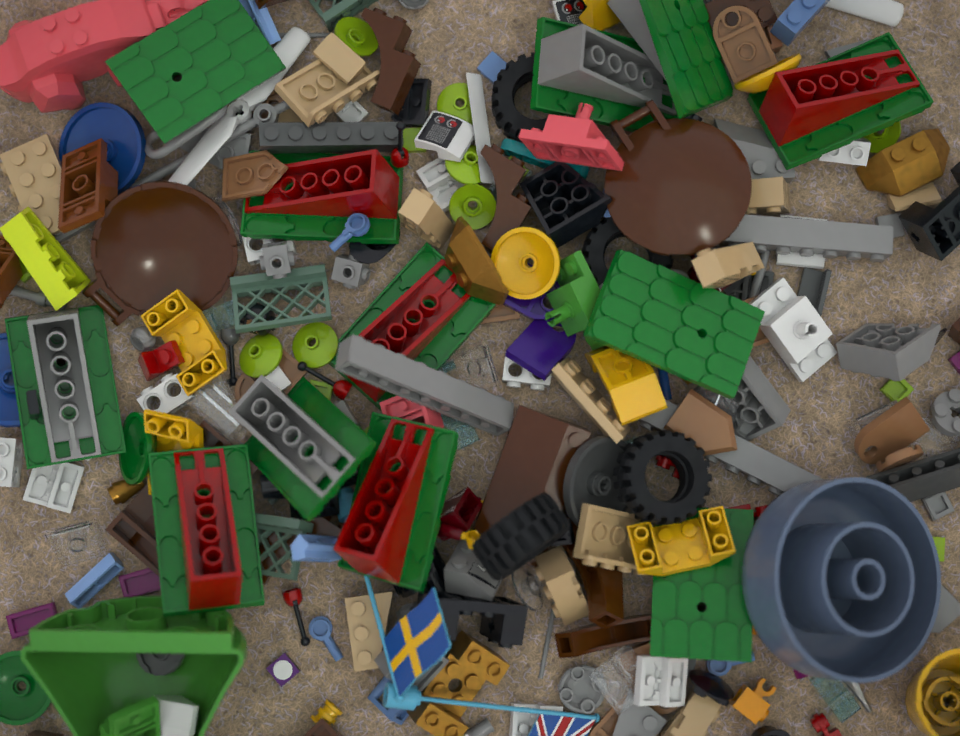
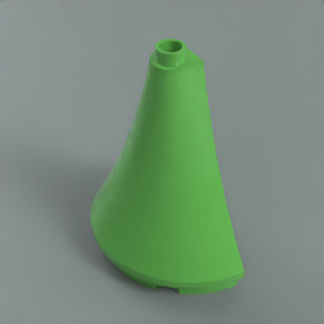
M161 595L134 596L99 601L90 607L72 608L49 617L29 630L30 642L20 651L22 662L44 689L73 736H100L99 725L103 724L109 715L153 695H180L198 705L194 736H205L206 730L223 696L246 660L247 640L243 632L234 625V620L227 610L163 618ZM136 653H186L182 665L175 672L161 676L145 672L139 665Z

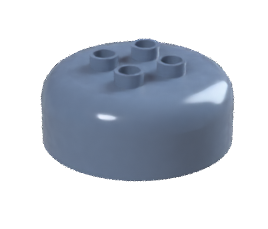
M848 477L805 482L785 491L765 508L757 519L747 541L742 567V585L745 605L752 625L761 641L777 659L796 671L811 677L851 683H868L885 679L897 673L909 664L924 646L933 629L938 613L941 595V571L933 537L924 519L913 504L887 484L869 478Z

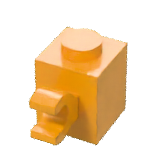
M763 677L758 679L753 690L743 684L729 703L755 725L758 721H764L769 714L768 708L771 705L762 697L771 696L776 691V687L773 685L769 690H763L762 685L766 681Z

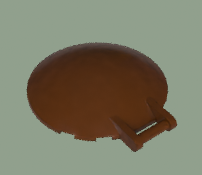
M652 99L646 102L644 107L619 121L614 120L609 123L613 133L621 143L616 151L625 163L622 171L606 170L604 192L612 198V202L607 206L609 214L625 237L634 244H639L656 254L670 256V254H685V256H689L719 245L738 228L750 203L752 180L749 165L744 154L727 134L708 123L694 119H665ZM649 114L654 120L629 135L624 131L626 127Z
M155 181L129 188L120 193L105 207V216L98 219L95 224L90 250L97 278L82 291V294L87 298L90 297L112 318L111 321L116 326L120 325L132 313L137 316L142 315L177 289L183 292L204 312L225 294L230 286V277H233L235 274L238 260V245L234 229L228 217L217 203L201 191L176 182ZM99 288L122 308L120 312L97 291Z

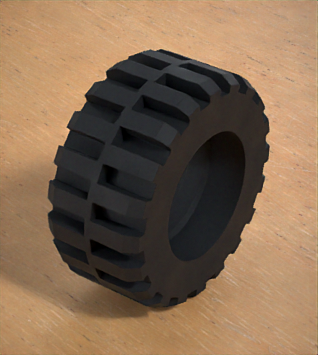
M531 52V57L526 58L525 54L518 56L516 62L513 60L509 61L506 64V68L501 69L498 73L497 80L494 81L492 88V113L498 128L503 129V134L508 139L512 137L515 141L521 143L522 141L518 138L521 129L531 130V128H537L543 131L547 118L539 120L527 118L516 109L514 104V96L517 89L526 83L532 82L535 52Z
M604 217L598 225L592 228L582 247V254L598 286L604 282L608 273V268L604 261L607 246L613 240L625 237L611 217ZM645 248L650 262L671 269L674 260L672 259V254L670 256L650 252L649 249Z
M662 430L639 436L623 448L624 453L619 454L616 460L620 463L619 467L614 468L613 475L618 478L617 482H613L614 489H619L620 495L617 496L619 502L626 503L627 506L624 509L629 514H635V519L641 522H651V525H669L684 522L687 518H691L698 513L697 508H703L706 500L703 498L710 495L711 487H708V482L712 481V474H708L707 467L711 466L709 460H704L702 456L705 454L701 447L696 448L694 446L696 441L692 438H684L685 435L680 432L672 433L671 430ZM657 455L669 458L675 464L679 473L678 490L673 498L668 501H660L655 498L649 491L645 481L646 467L649 461Z
M541 493L514 509L484 532L473 543V553L491 578L499 581L530 562L555 543L570 529V522L549 494Z

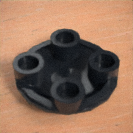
M702 670L690 672V679L695 685L693 691L698 696L706 697L708 695L724 706H728L734 698L732 688L720 677Z

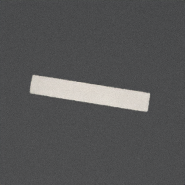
M467 72L466 78L480 180L482 183L495 184L490 166L480 153L484 145L491 147L482 78L480 74Z

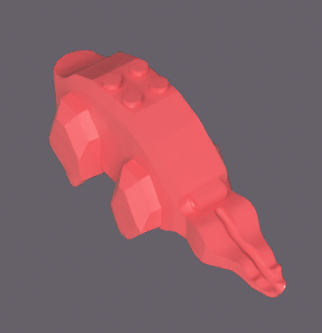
M98 0L70 7L35 21L23 20L15 23L8 31L6 42L0 46V89L19 101L34 102L42 113L78 109L86 100L83 81L100 77L109 72L117 86L123 87L106 64V60L209 0Z

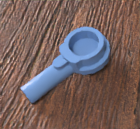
M354 213L349 216L345 223L346 228L328 245L334 253L352 236L359 237L368 232L370 220L366 215Z
M317 616L309 624V633L314 639L324 642L336 662L344 656L331 637L332 623L327 617Z
M752 651V661H755V656ZM707 660L706 667L710 673L716 676H723L731 670L732 666L747 662Z

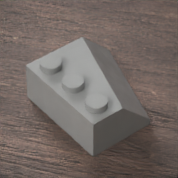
M714 118L715 127L727 134L741 149L749 165L751 179L783 176L785 181L790 183L795 178V169H785L782 160H780L765 131Z
M866 323L836 343L840 368L850 370L853 373L870 374L872 377L889 378L892 381L903 380L911 372L929 361L941 329L940 324H931L930 328H919V324H909L908 326L895 328L894 323Z
M749 356L748 362L745 365L746 367L735 398H726L701 386H696L693 389L732 416L735 435L747 441L782 426L791 411L751 356Z

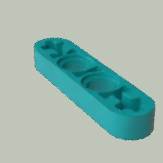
M503 139L500 147L505 150L504 155L509 157L515 156L523 162L544 169L556 162L536 159L523 143L512 139ZM566 163L577 171L585 180L587 179L590 170L588 166Z

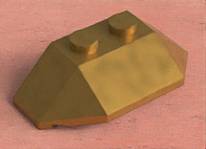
M939 128L922 130L881 150L868 159L867 166H858L855 171L866 190H874L901 197L944 175L950 147Z
M462 216L458 217L445 254L447 266L452 268L459 286L463 287L468 295L497 305L504 304L509 293L507 287L502 283L499 272L471 226Z

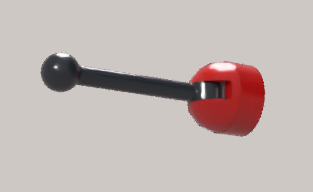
M399 121L396 124L398 129V148H394L390 155L391 164L398 168L405 167L409 163L408 150L403 147V130L406 127L403 121Z
M305 362L298 364L300 371H307L333 386L334 395L341 400L345 399L353 385L345 380L333 382L307 367Z
M301 587L284 591L282 595L285 603L293 607L302 637L301 645L308 646L310 639L306 637L298 608L303 599Z

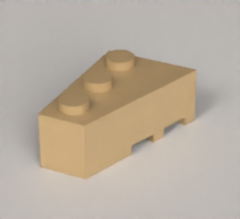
M783 176L751 179V198L745 214L790 213L789 187Z
M413 188L398 211L401 226L441 251L455 226L432 199V194L424 189L418 191Z
M753 242L713 250L707 248L698 252L697 258L691 260L703 288H724L765 268Z
M562 546L536 556L535 560L538 566L534 570L539 581L545 580L546 585L542 588L547 599L553 598L555 604L550 606L556 619L561 617L566 626L588 616V604Z
M394 590L374 593L385 637ZM369 594L346 597L345 606L354 672L378 669L379 667L374 660L383 651V645Z
M692 688L685 698V706L679 707L658 736H705L709 725L714 723L719 717L721 705L708 695L706 697L698 696Z

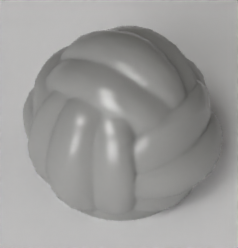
M141 326L132 331L130 341L137 350L147 351L155 345L156 336H152L147 327Z

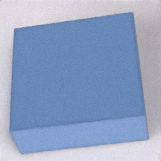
M491 51L477 67V71L494 84L501 69L506 68L507 63Z

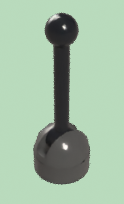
M221 329V339L226 345H229L230 378L228 382L231 386H235L238 379L235 377L233 345L239 341L240 333L236 334L235 329Z

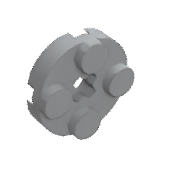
M951 389L948 392L941 393L934 400L930 411L932 410L933 417L931 420L935 428L942 434L953 437L954 435L960 436V417L956 416L954 418L951 416V410L957 411L960 415V390Z

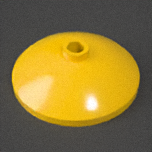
M800 53L778 61L779 63L735 83L734 87L740 92L747 93L766 91L769 89L775 72L796 69L802 57Z
M519 227L506 232L497 241L491 254V260L502 278V283L509 291L508 295L517 299H533L542 296L553 287L559 276L561 263L557 246L546 233L536 228ZM530 258L534 262L532 267L528 265V260Z

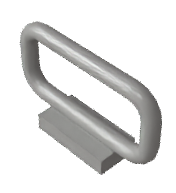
M227 106L157 150L153 148L152 144L160 137L153 130L145 137V153L149 158L156 160L167 156L219 120L225 114Z

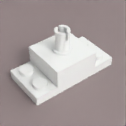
M784 277L777 279L749 303L765 311L760 329L798 382H804L837 354V351L828 340L833 334L808 298L806 296H797Z

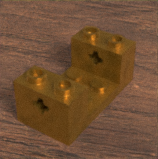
M461 630L456 637V641H453L452 646L445 654L450 661L421 692V696L472 702L486 680L497 686L510 665L495 651ZM454 678H458L460 680L459 686L453 690L449 689V682ZM421 701L414 711L406 710L415 724L434 736H463L468 729V726L461 719L468 706Z

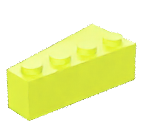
M29 206L0 227L4 239L9 242L56 311L76 297L91 282Z

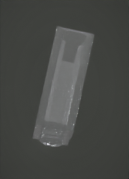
M226 372L199 389L187 403L229 442L233 443L235 440L239 442L248 432L229 413L238 401Z

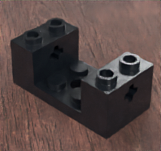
M960 162L951 169L959 187L938 206L931 208L915 201L899 216L916 249L940 261L960 245Z
M424 590V593L418 592L417 606L425 599L430 590ZM436 591L450 640L456 641L459 614L472 616L473 612H481L482 618L479 634L487 637V641L498 643L499 647L509 649L513 648V645L523 644L528 611L527 605L508 597L494 596L492 601Z

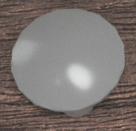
M577 665L568 669L562 675L558 685L559 697L563 705L570 711L590 714L603 702L606 694V682L601 673L594 667Z

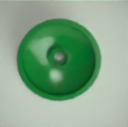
M132 412L127 416L122 426L126 453L119 454V465L124 480L130 485H137L149 473L148 453L157 452L156 435L145 433L144 414Z
M21 650L10 651L0 655V722L8 725H23L38 719L46 712L52 702L22 662ZM21 681L25 682L26 684L25 690H21L19 688V683Z

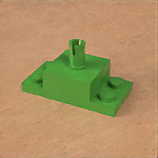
M581 250L560 260V272L556 280L560 287L546 294L554 310L545 314V320L554 317L555 319L547 322L548 325L555 327L561 323L567 337L580 331L585 332L601 291ZM585 337L592 351L605 346Z
M151 696L109 715L104 720V723L99 725L100 736H161L159 700L155 696Z

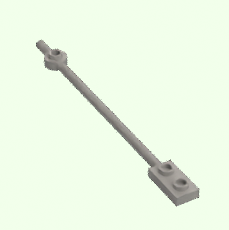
M285 101L275 106L267 103L258 105L253 112V118L237 126L231 137L224 144L259 126V123H277L278 115L290 109L289 105ZM267 111L269 113L268 117L265 119L261 118V114ZM188 154L138 180L130 188L158 181L175 172ZM92 221L67 233L60 232L53 236L59 243H62L95 225L97 221Z

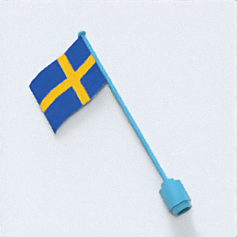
M344 488L338 491L340 514L337 516L341 523L346 522L354 495L352 488ZM364 576L396 693V698L394 699L396 702H402L404 700L403 695L417 678L438 663L452 646L435 588L432 587L425 599L400 619L385 637L370 578Z

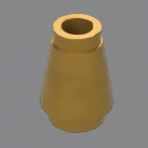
M123 479L111 483L112 486L107 488L114 503L118 505L119 503L124 504L144 488L145 485L143 482L137 485H130Z

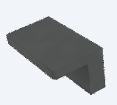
M805 267L802 271L797 296H806L821 316L832 270L827 269L821 272Z

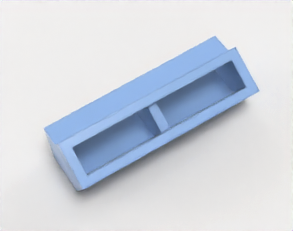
M239 0L270 45L281 40L267 7L258 9L255 0Z
M299 534L291 544L292 561L330 563L342 560L341 556L333 550L338 538L336 536Z
M113 552L108 553L65 593L69 603L78 609L82 608L124 569L122 562Z

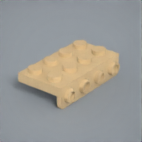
M317 59L278 82L274 90L299 118L310 127L316 122L318 124L322 123L332 112L338 113L350 101L356 102L366 91L372 92L375 90L380 71L376 70L372 73L365 65L363 72L347 85Z
M45 134L0 154L2 160L0 167L5 176L9 177L11 182L9 184L10 191L15 198L17 197L20 203L18 206L19 212L29 206L52 235L62 232L58 229L62 164L51 137Z
M568 357L558 363L552 369V376L605 436L611 437L617 444L631 430L630 424L621 425L612 408V402L606 396L600 394L596 384L590 378L585 377L581 372V367L574 360H570Z
M583 503L573 557L583 559L582 564L597 567V562H600V568L614 570L616 565L617 571L631 573L632 569H634L633 574L648 577V575L638 574L626 528V526L643 522L635 519V514Z

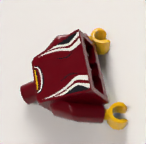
M469 487L464 488L446 500L443 505L437 536L443 541L450 538L458 541L466 540L468 548L473 550V543L480 537V534L476 530H470L467 533L465 531L470 529L484 500L477 497Z

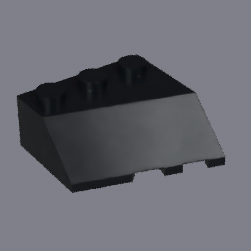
M555 162L520 183L549 238L554 241L557 248L598 225L608 209L607 206L612 202L610 196L602 193L594 184L589 183L577 171L563 162Z

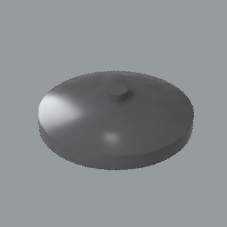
M597 436L583 443L571 458L564 477L563 499L567 514L577 527L583 503L627 512L624 509L627 505L625 502H619L617 496L620 495L619 489H614L613 483L618 481L617 476L613 475L614 468L619 467L620 464L616 460L619 454L624 453L623 448L627 445L624 441L620 440L616 444L609 436Z

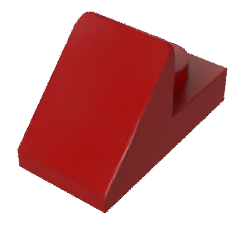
M176 340L169 341L153 351L142 352L138 358L146 381H151L185 362Z

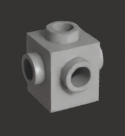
M287 240L263 244V256H259L261 270H266V275L273 276V279L287 277V273H291V266L295 265L293 251H288ZM274 259H279L281 262L277 263Z
M350 253L349 255L341 254L335 258L331 279L342 282V286L346 288L356 289V287L365 284L369 280L371 269L369 264L360 263Z

